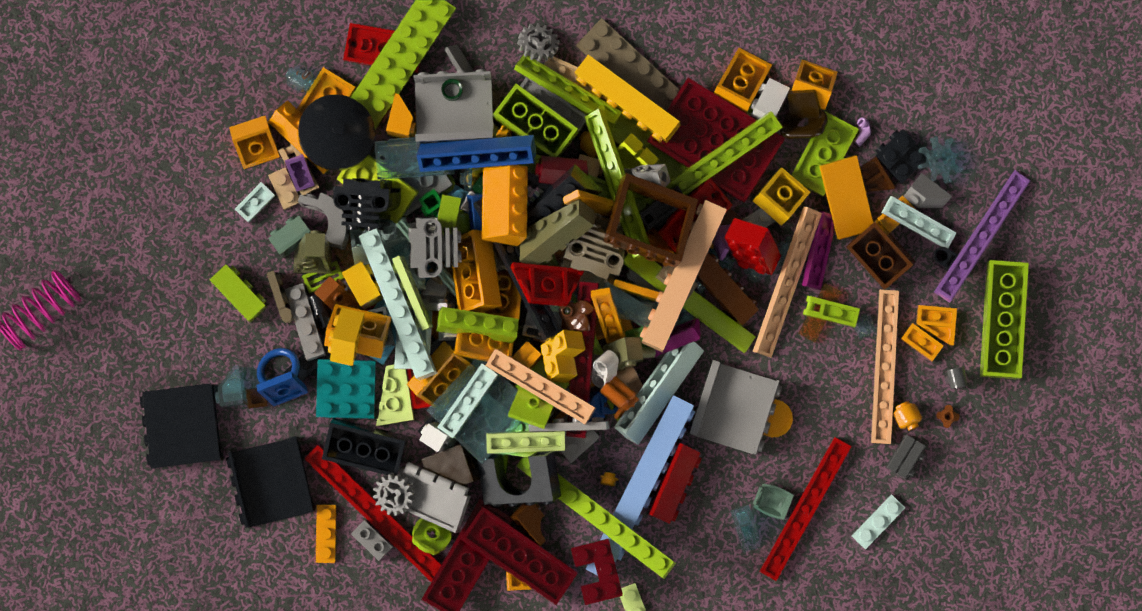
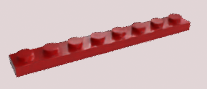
M836 437L833 438L759 572L777 581L852 446Z

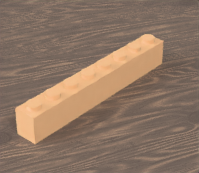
M705 200L704 205L699 204L695 213L699 216L696 222L692 221L682 262L674 269L672 275L668 273L664 284L667 285L665 291H660L656 302L659 304L656 310L652 308L648 319L651 322L648 327L644 326L640 337L643 338L641 343L663 352L727 209Z

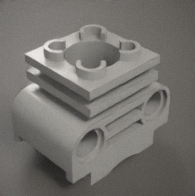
M416 218V228H408V238L411 243L409 267L417 268V276L419 278L437 277L442 271V262H444L445 267H450V262H452L453 267H458V263H461L462 260L461 251H458V243H461V231H457V227H451V232H449L448 227H443L442 232L441 224L436 219ZM431 222L434 223L435 231L427 233L426 225ZM430 262L436 263V269L433 272H428L426 268Z

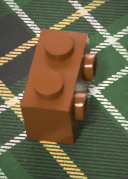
M330 276L314 292L332 310L335 304L352 308L359 306L353 292L350 289L345 291L344 289L347 286L339 279L335 281Z

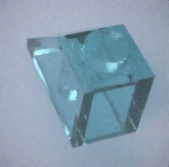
M749 505L731 510L732 520L742 552L761 547L755 520Z

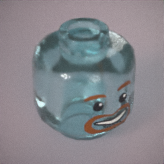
M297 65L294 68L290 67L285 75L287 77V85L299 93L308 92L315 81L313 73L302 65Z

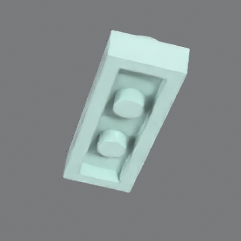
M891 494L851 536L864 549H867L905 507Z

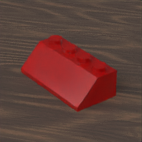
M682 443L678 444L648 515L668 524L671 521L675 522L679 513L676 510L679 503L683 504L687 493H684L686 485L690 486L693 481L694 475H691L694 467L698 469L702 460L699 457L700 452Z

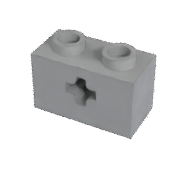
M366 520L351 533L378 561H381L393 548Z

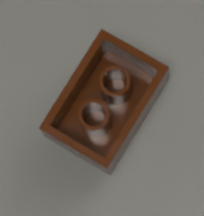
M878 219L846 246L884 290L916 262Z

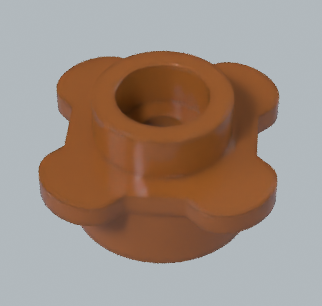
M946 405L944 410L936 414L937 419L941 420L945 428H949L954 421L959 420V414L953 411L951 405Z

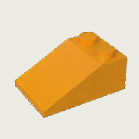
M738 48L718 83L714 94L747 113L772 64Z

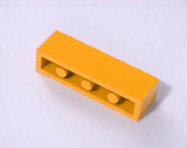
M287 100L276 109L268 123L325 174L328 171L327 169L314 164L304 154L298 140V125L302 113Z

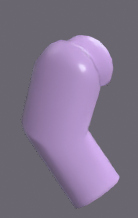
M860 118L857 121L859 134L853 142L858 147L871 135L870 123L866 118Z

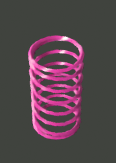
M57 270L51 272L56 286L48 280L42 279L41 284L46 294L38 288H32V294L36 302L28 296H22V302L26 310L18 304H12V310L16 318L7 312H2V318L6 326L0 321V331L19 351H23L26 345L16 334L6 316L14 321L32 340H35L36 337L26 326L16 308L24 313L42 332H45V328L36 318L26 300L34 305L52 324H55V320L46 310L36 292L46 299L62 316H65V312L54 299L46 284L73 308H75V304L60 283L78 302L82 300L72 285Z

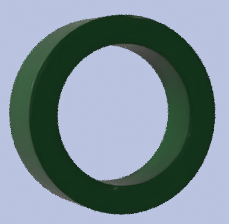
M448 79L442 84L441 91L446 100L456 101L462 96L463 88L458 80ZM448 85H457L459 93L453 97L448 96L445 93Z

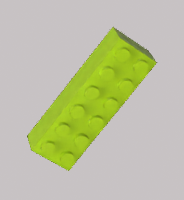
M996 260L987 262L980 377L1022 378L1029 263Z

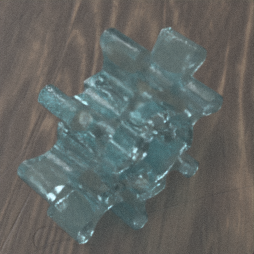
M935 136L930 138L932 143L931 151L926 147L919 149L920 153L926 155L927 160L926 163L918 165V169L928 167L931 170L930 180L935 181L937 175L941 174L944 183H949L952 181L949 175L951 169L956 173L963 171L962 167L956 165L955 158L964 155V152H952L950 146L954 141L953 138L947 139L945 145L941 146L938 142V137ZM939 158H946L942 162H936Z

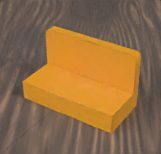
M528 341L512 357V359L530 370L541 358L543 359L542 354Z

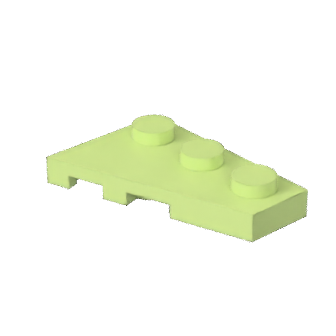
M394 365L386 366L376 426L415 420L410 389L407 385L408 376L406 369H394Z

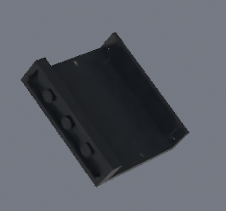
M212 383L142 392L140 406L144 408L145 416H142L143 427H146L147 435H144L145 446H148L149 454H146V460L151 469L222 460L214 385Z
M297 436L236 452H228L229 457H226L227 466L232 468L233 476H230L231 483L237 490L235 501L237 506L241 507L242 513L239 514L241 525L245 524V528L315 512Z

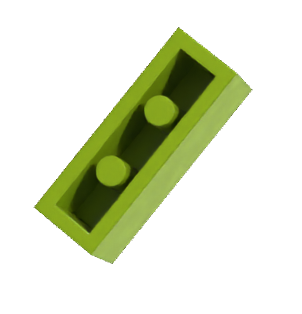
M225 264L209 280L251 323L267 308L264 304L266 300L260 293L257 295L251 290L253 286L246 279L242 281L238 277L240 272L233 265L229 267Z

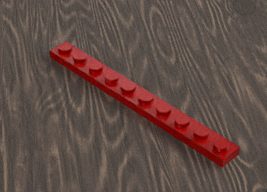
M317 445L304 459L432 582L441 564L430 553L423 552L412 542L413 537L391 515H387L386 510L381 511L382 506L376 505V501L344 469L335 462L323 460L324 450Z

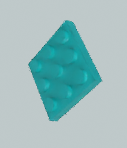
M318 359L316 417L374 419L376 361L355 360L353 366L332 362L330 359Z

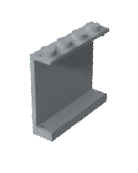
M479 69L475 72L459 70L456 73L440 71L437 74L421 72L418 75H413L416 98L417 134H415V141L417 147L425 143L494 138L492 77L490 71L485 69ZM448 79H456L462 85L463 94L456 101H448L442 95V84ZM450 84L446 87L445 93L451 97L456 96L459 93V87L455 84Z
M713 360L690 434L757 455L758 452H762L764 447L763 435L764 433L768 434L770 428L769 416L774 415L776 404H773L775 397H779L782 386L779 385L780 381L723 365Z

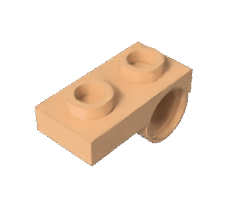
M633 366L617 371L616 376L637 395L643 385Z

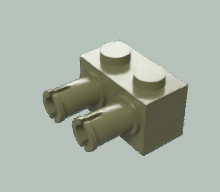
M624 337L602 346L603 353L611 350L618 356L619 364L617 371L625 370V367L636 366V362H643L644 358H654L656 354L654 348L641 346L640 337Z

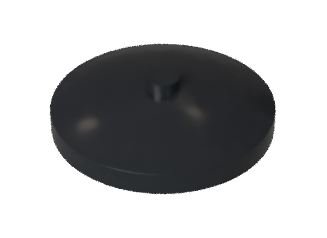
M327 95L313 101L303 112L298 125V140L304 154L314 164L327 170L342 171L357 166L368 156L375 140V126L367 109L355 99L344 95Z

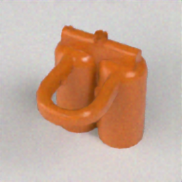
M617 376L610 382H607L600 390L602 395L619 408L614 415L615 419H619L625 411L634 407L635 403L639 401L636 393Z

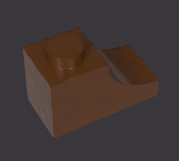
M523 503L510 518L528 539L541 546L546 541L541 532V520L545 515L541 512L542 509L539 504L526 505V503Z

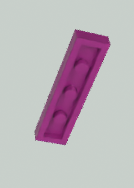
M818 211L822 215L810 246L802 286L814 290H821L834 233L832 216L823 211Z

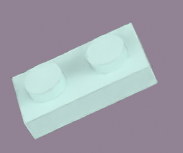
M260 182L235 210L250 223L275 195Z

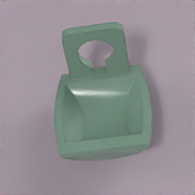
M762 484L754 499V508L773 518L785 520L794 495L782 488Z

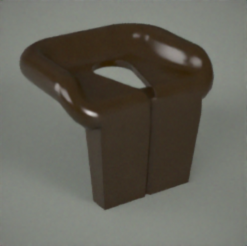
M789 91V112L784 118L780 135L787 139L814 138L821 135L827 126L828 117L824 111H821L816 91ZM804 118H808V125L798 126Z

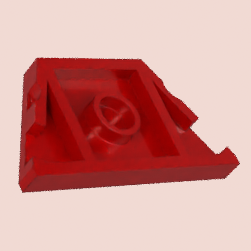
M516 262L511 264V269L528 303L566 307L571 300L580 277L584 273V270L579 271L567 267Z

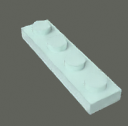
M890 196L881 212L941 247L949 248L956 235V232L893 196Z
M481 364L437 428L454 439L496 380L498 374L484 364Z

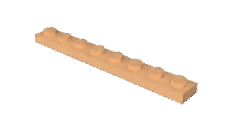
M803 206L753 352L772 358L819 224L821 212Z
M879 290L871 443L891 444L899 291Z

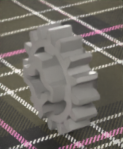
M539 23L536 24V27L532 24H529L528 28L524 27L518 37L517 44L521 45L519 50L525 51L524 56L530 55V60L537 58L538 62H540L541 58L545 61H548L549 57L553 58L559 48V40H556L558 35H552L553 29L547 30L546 25L542 28Z
M391 473L388 476L384 475L376 482L378 486L373 488V490L377 494L373 498L378 499L376 505L381 504V511L386 509L387 515L393 512L397 516L400 512L403 514L412 507L411 503L415 501V498L411 495L415 493V490H410L413 484L406 483L407 477L401 479V474L395 476L394 473Z

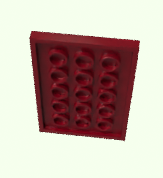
M688 77L666 111L679 120L681 126L668 143L663 140L661 142L657 141L652 137V134L647 143L689 168L757 120ZM775 132L713 175L711 179L717 187L745 203L785 138Z

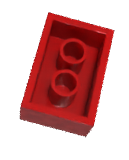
M734 218L725 235V239L738 265L744 269H754L759 274L764 275L766 273L772 275L781 258V254L769 228Z

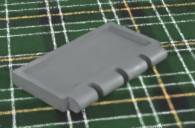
M408 462L404 468H401L399 473L401 474V479L408 478L407 484H413L410 490H415V493L411 495L415 498V501L411 503L412 507L407 509V512L454 533L459 532L471 497L467 495L469 488L458 483L454 485V481L442 476L437 478V474L424 468L421 470V467Z

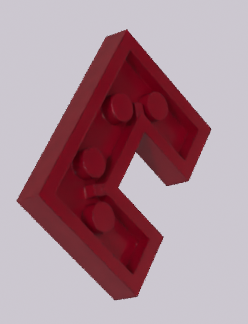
M609 538L571 548L575 567L595 563L599 582L580 586L585 605L623 596Z

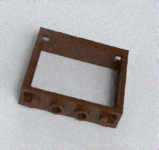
M626 173L620 179L603 242L613 245V248L625 249L630 254L644 256L646 260L663 263L665 267L671 266L676 268L682 262L698 199ZM627 190L686 211L675 254L616 233Z

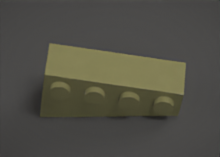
M578 199L528 226L527 238L520 244V262L537 265L544 261L548 263L553 259L555 252L559 249L563 251L568 247L567 245L572 239L577 240L594 226V210Z
M316 230L311 231V233H305L294 251L293 273L332 274V249L326 234Z

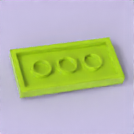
M826 111L828 123L825 131L821 135L810 139L792 173V176L804 187L822 197L826 191L819 166L844 159L859 130Z

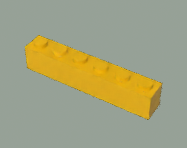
M589 54L574 72L577 82L584 87L586 85L591 87V92L597 97L603 96L606 98V103L612 108L618 107L621 109V114L627 119L631 120L633 118L638 122L636 125L642 130L646 131L648 129L653 133L652 137L657 141L661 142L663 140L668 143L681 126L679 120Z

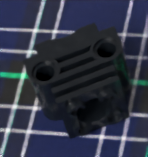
M343 179V186H334L333 201L338 209L352 210V213L342 214V218H352V220L342 221L341 225L348 226L350 230H358V228H366L367 231L376 228L384 230V227L390 226V222H381V220L390 219L391 215L381 214V212L393 211L400 206L401 188H392V180Z

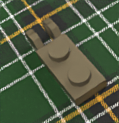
M275 271L268 272V280L280 317H282L283 322L291 323L294 318L291 310L286 306L289 303L286 292L282 293L280 286L283 285L280 274L276 275Z

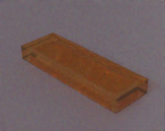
M825 283L817 298L837 302L842 292ZM815 304L814 311L819 312L821 305ZM807 316L798 334L815 343L826 320Z

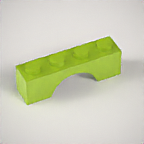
M442 307L438 312L436 331L450 334L477 333L486 335L495 341L513 343L517 338L519 319Z

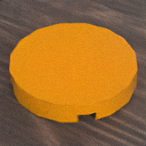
M777 399L773 403L776 404L774 415H770L768 422L771 423L768 434L764 433L765 436L771 438L786 434L793 422L789 406Z

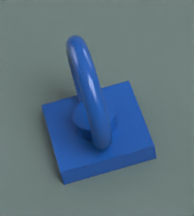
M277 348L265 354L258 364L257 378L260 384L256 385L257 391L273 406L308 393L307 386L297 377L300 369L297 355L287 348ZM276 356L288 357L292 363V370L267 381L264 372L268 362Z

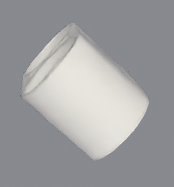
M605 351L593 363L591 380L598 388H602L617 375L619 359L613 351Z

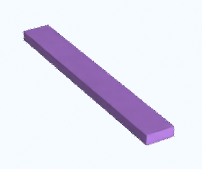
M1013 171L934 293L949 303L952 301L1031 180L1018 171Z

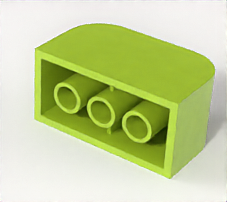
M518 84L513 86L493 113L494 120L501 126L504 125L505 128L511 130L512 135H534L536 151L541 156L560 157L578 134L577 127Z

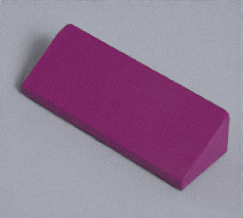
M699 318L675 326L663 352L656 350L655 357L699 340L701 336Z

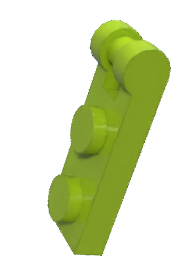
M807 296L806 302L808 303L803 311V315L853 328L856 327L860 308ZM815 304L821 305L819 312L814 311Z

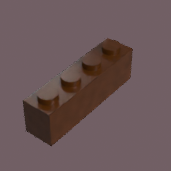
M707 253L696 278L732 319L743 326L759 311L756 307L757 302L751 296H746L743 292L745 290L739 282L735 283L730 278L732 274L725 267L721 268L718 264L720 261L714 254Z

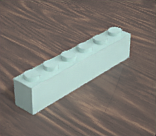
M695 342L667 352L636 395L639 401L635 403L634 407L624 412L614 428L625 438L639 445L704 350Z

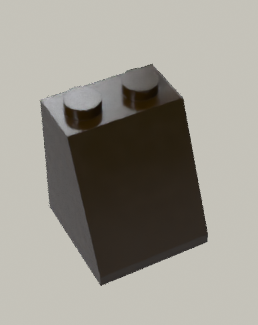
M477 440L460 444L421 459L424 469L437 474V478L442 476L454 481V485L458 483L465 486L480 480L477 459L482 457V453Z

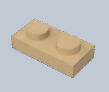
M286 167L268 175L284 210L299 204V195Z

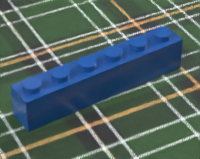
M534 135L420 144L417 160L420 172L530 164L534 163L537 151Z

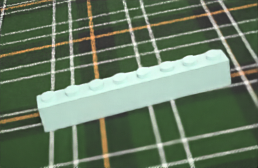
M376 228L359 235L415 378L421 381L437 374L422 333L416 325L413 311L408 306L407 296L401 289L399 276L393 270V262L381 232Z

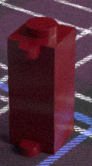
M541 156L539 163L536 164L535 174L539 177V183L553 184L573 165L578 166L588 176L587 160Z

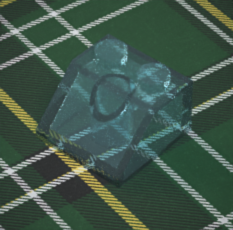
M234 365L218 386L215 398L216 403H219L220 407L231 408L247 405L243 367Z

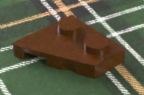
M873 157L860 166L866 192L895 188L877 157Z

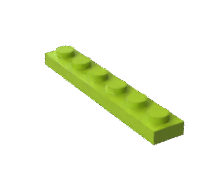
M523 54L515 65L514 70L585 113L590 114L597 109H603L610 128H613L621 116L622 112L620 110L612 108L602 99L537 60H530L529 55L524 56Z

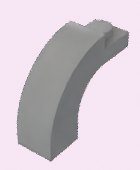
M320 193L319 199L311 194L306 196L300 194L298 203L302 207L321 212L327 216L328 229L326 237L330 246L345 250L349 240L348 226L341 225L342 221H348L347 218H342L343 210L338 209L334 205L333 199L326 194Z

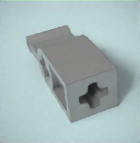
M666 164L624 168L625 174H631L666 187L671 182Z

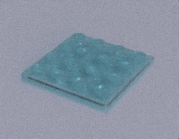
M474 359L426 411L440 423L480 365H486L487 362ZM497 373L498 377L455 437L481 464L493 454H487L486 433L514 432L522 423V421L508 417L518 390L499 373Z

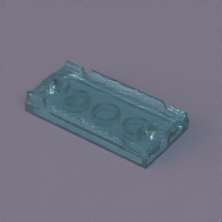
M415 137L375 141L378 180L454 174V169L420 172L417 160L419 147L416 145Z

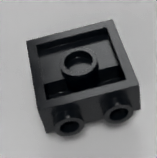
M904 129L900 132L896 130L889 137L891 141L887 145L882 143L875 150L878 153L875 157L901 184L929 157Z

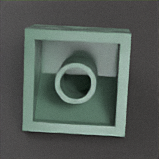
M300 216L289 218L285 222L287 225L281 229L278 227L273 230L268 238L283 259L296 249L305 233H311Z

